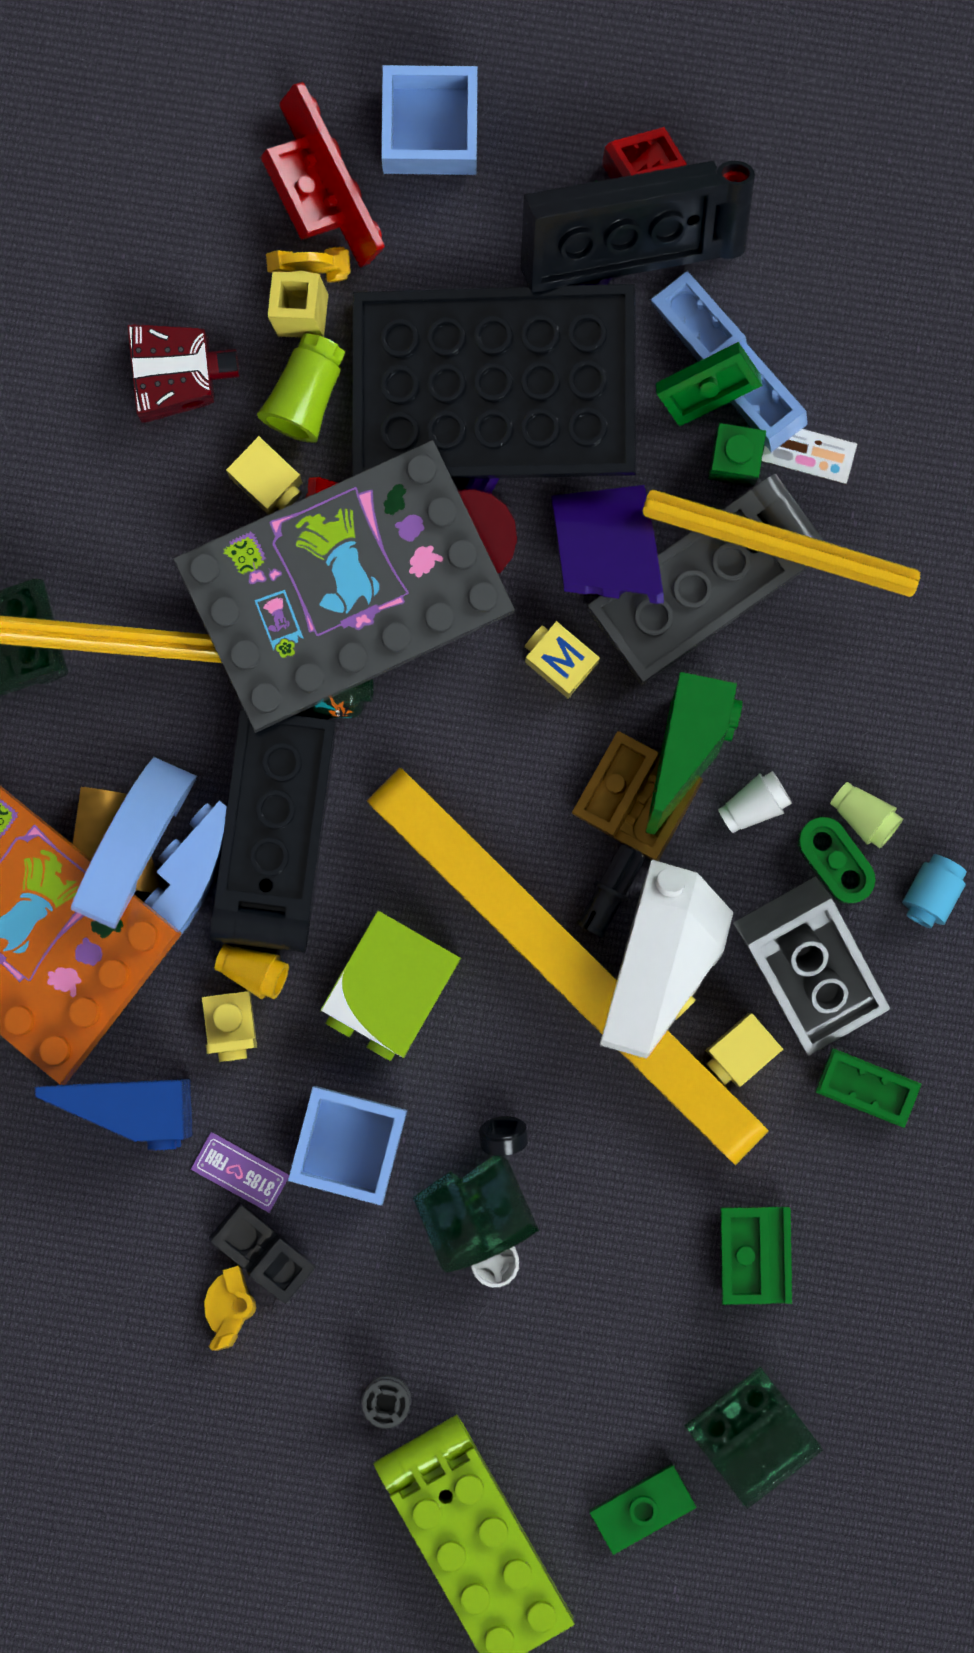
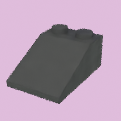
M816 876L733 923L808 1056L891 1010L832 897Z

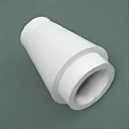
M772 771L765 776L759 773L733 796L726 805L719 808L718 811L729 830L734 833L739 829L742 830L784 814L783 809L792 804L779 779Z

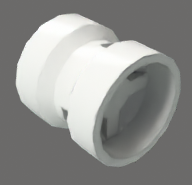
M488 1237L481 1240L475 1246L472 1253V1271L482 1284L489 1287H502L509 1284L515 1278L519 1269V1257L515 1246L509 1240L502 1237Z

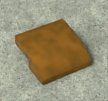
M617 731L573 809L572 814L622 844L629 845L640 851L649 859L659 861L699 790L703 779L699 777L655 835L645 833L660 754Z

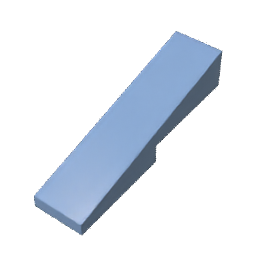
M688 271L651 299L652 305L698 362L737 342L740 343L761 374L762 386L731 401V404L751 428L766 430L764 445L771 453L808 425L806 410L747 345L746 336Z

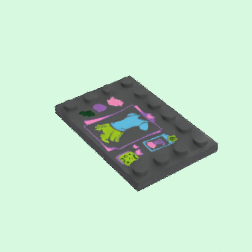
M433 440L173 558L255 733L515 612L514 606Z

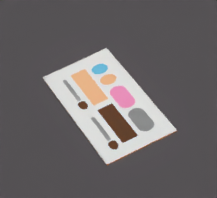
M801 429L772 453L765 446L762 461L847 484L857 443Z

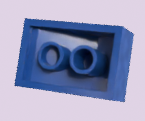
M190 1079L35 1087V1097L130 1140L147 1141V1150L177 1149V1147H181V1139L193 1136Z

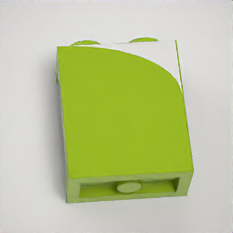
M377 911L321 1008V1011L330 1015L325 1024L349 1038L354 1030L371 1039L367 1048L389 1061H392L395 1054L405 1058L410 1046L461 958L382 912Z

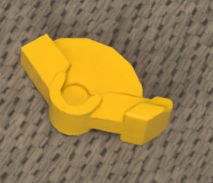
M344 247L328 248L324 250V253H292V251L286 252L281 250L266 253L267 271L269 273H272V271L326 273L327 282H340L346 280L351 272L349 251Z
M241 1266L222 1270L223 1274L217 1277L211 1284L205 1297V1317L211 1329L216 1332L209 1345V1348L213 1351L232 1347L243 1323L252 1317L256 1310V1301L248 1292Z

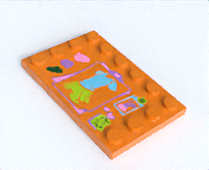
M0 786V1035L59 1085H66L182 933L135 894L115 929L71 910V904L92 859Z

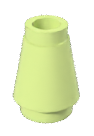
M846 782L840 788L830 803L867 845L872 842L879 849L886 844L903 821V818L895 813L896 807L858 787H854L849 782Z

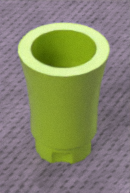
M304 333L298 348L293 349L283 373L272 393L258 411L257 417L264 424L279 433L299 441L316 443L332 389L341 371L339 366L344 358L345 351L330 339L320 335Z

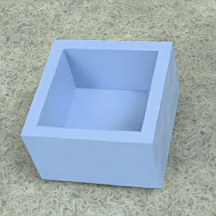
M383 65L381 158L383 174L477 175V66Z
M314 1086L288 1181L382 1205L408 1110Z

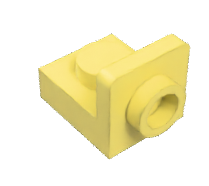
M245 991L202 997L207 1036L206 1053H218L219 1062L247 1059L246 1049L257 1048L251 993Z

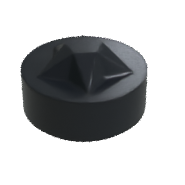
M495 1117L486 1121L479 1129L481 1149L490 1155H512L523 1150L528 1144L526 1124L516 1117Z

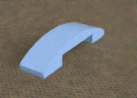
M156 757L151 759L130 789L105 833L71 904V910L108 927L116 928L136 891L140 875L172 817H176L196 781V775Z

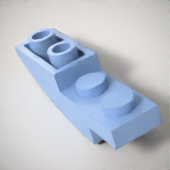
M220 800L214 807L209 803L205 804L190 821L189 825L194 830L182 843L175 839L161 853L158 861L163 865L156 873L167 881L170 886L165 891L158 887L144 901V903L182 934L202 906L220 865L227 807Z

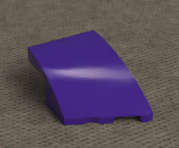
M644 485L551 496L564 592L599 594L603 597L619 599L624 592L647 594L650 603H664L652 519L643 515V507L647 497Z

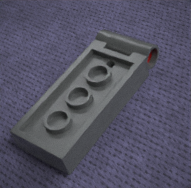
M776 473L723 509V511L824 541ZM692 531L658 555L664 603H650L647 594L624 592L619 599L598 597L588 604L587 611L642 686L809 567L762 552L753 554L746 547Z

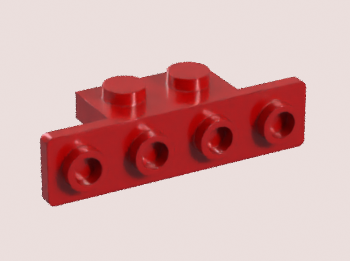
M304 82L296 83L280 101V108L296 140L268 148L260 158L301 240L340 227L360 267L369 265L384 249L381 230L378 224L372 220L361 198L359 185L351 178L341 158L339 145L330 136L320 116V108L317 101L309 94Z

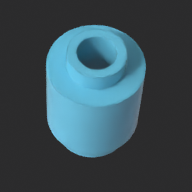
M933 854L929 863L924 862L902 902L909 909L906 914L907 917L927 928H932L934 923L945 925L966 885L963 879L967 871L954 861Z

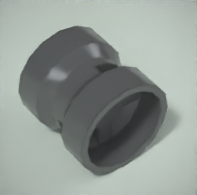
M392 1375L379 1376L373 1379L365 1390L362 1399L363 1413L372 1425L379 1428H393L407 1417L411 1404V1393L407 1385L400 1378Z

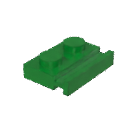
M720 1207L721 1303L723 1305L792 1304L791 1207Z

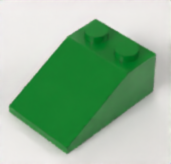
M680 672L671 698L645 833L655 835L695 782L717 757L723 741L732 742L734 730L738 727L743 703L742 700L734 699L737 683Z

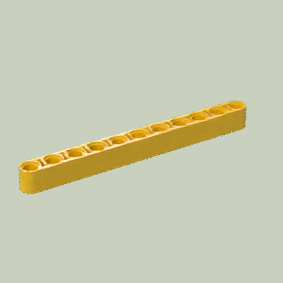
M399 767L367 800L370 806L603 1035L617 980L431 796ZM668 1030L647 1059L619 1051L735 1166L769 1132Z

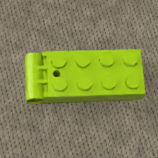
M457 1414L373 1462L382 1483L390 1494V1498L479 1653H527L575 1625L570 1610ZM442 1490H449L453 1495L449 1499H443L439 1494Z

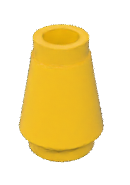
M224 944L218 953L214 968L258 998L263 999L267 996L275 999L285 984L289 964L280 961V955Z

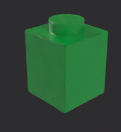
M719 423L714 438L708 479L754 487L760 474L766 430Z

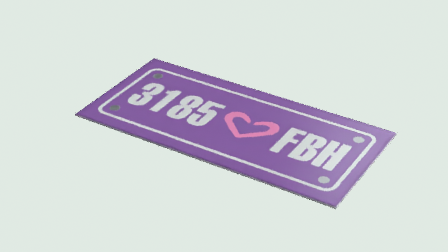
M212 1132L190 1169L270 1213L289 1178V1174Z

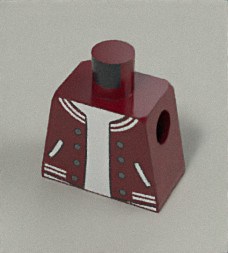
M128 325L136 411L142 423L210 405L215 402L213 380L239 377L236 349L210 352L208 337L204 329Z

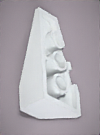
M651 860L638 899L601 1038V1046L647 1059L675 1021L677 1014L687 1000L699 988L703 978L722 956L733 911L698 873Z

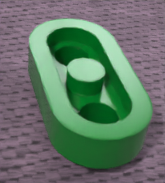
M819 817L808 822L800 831L798 847L802 856L829 893L836 900L846 904H853L866 899L874 889L875 873L870 863L842 825L828 817ZM818 833L826 834L829 837L830 845L825 851L816 849L813 844L814 836ZM851 871L856 874L858 883L854 889H847L843 886L841 877L844 872Z

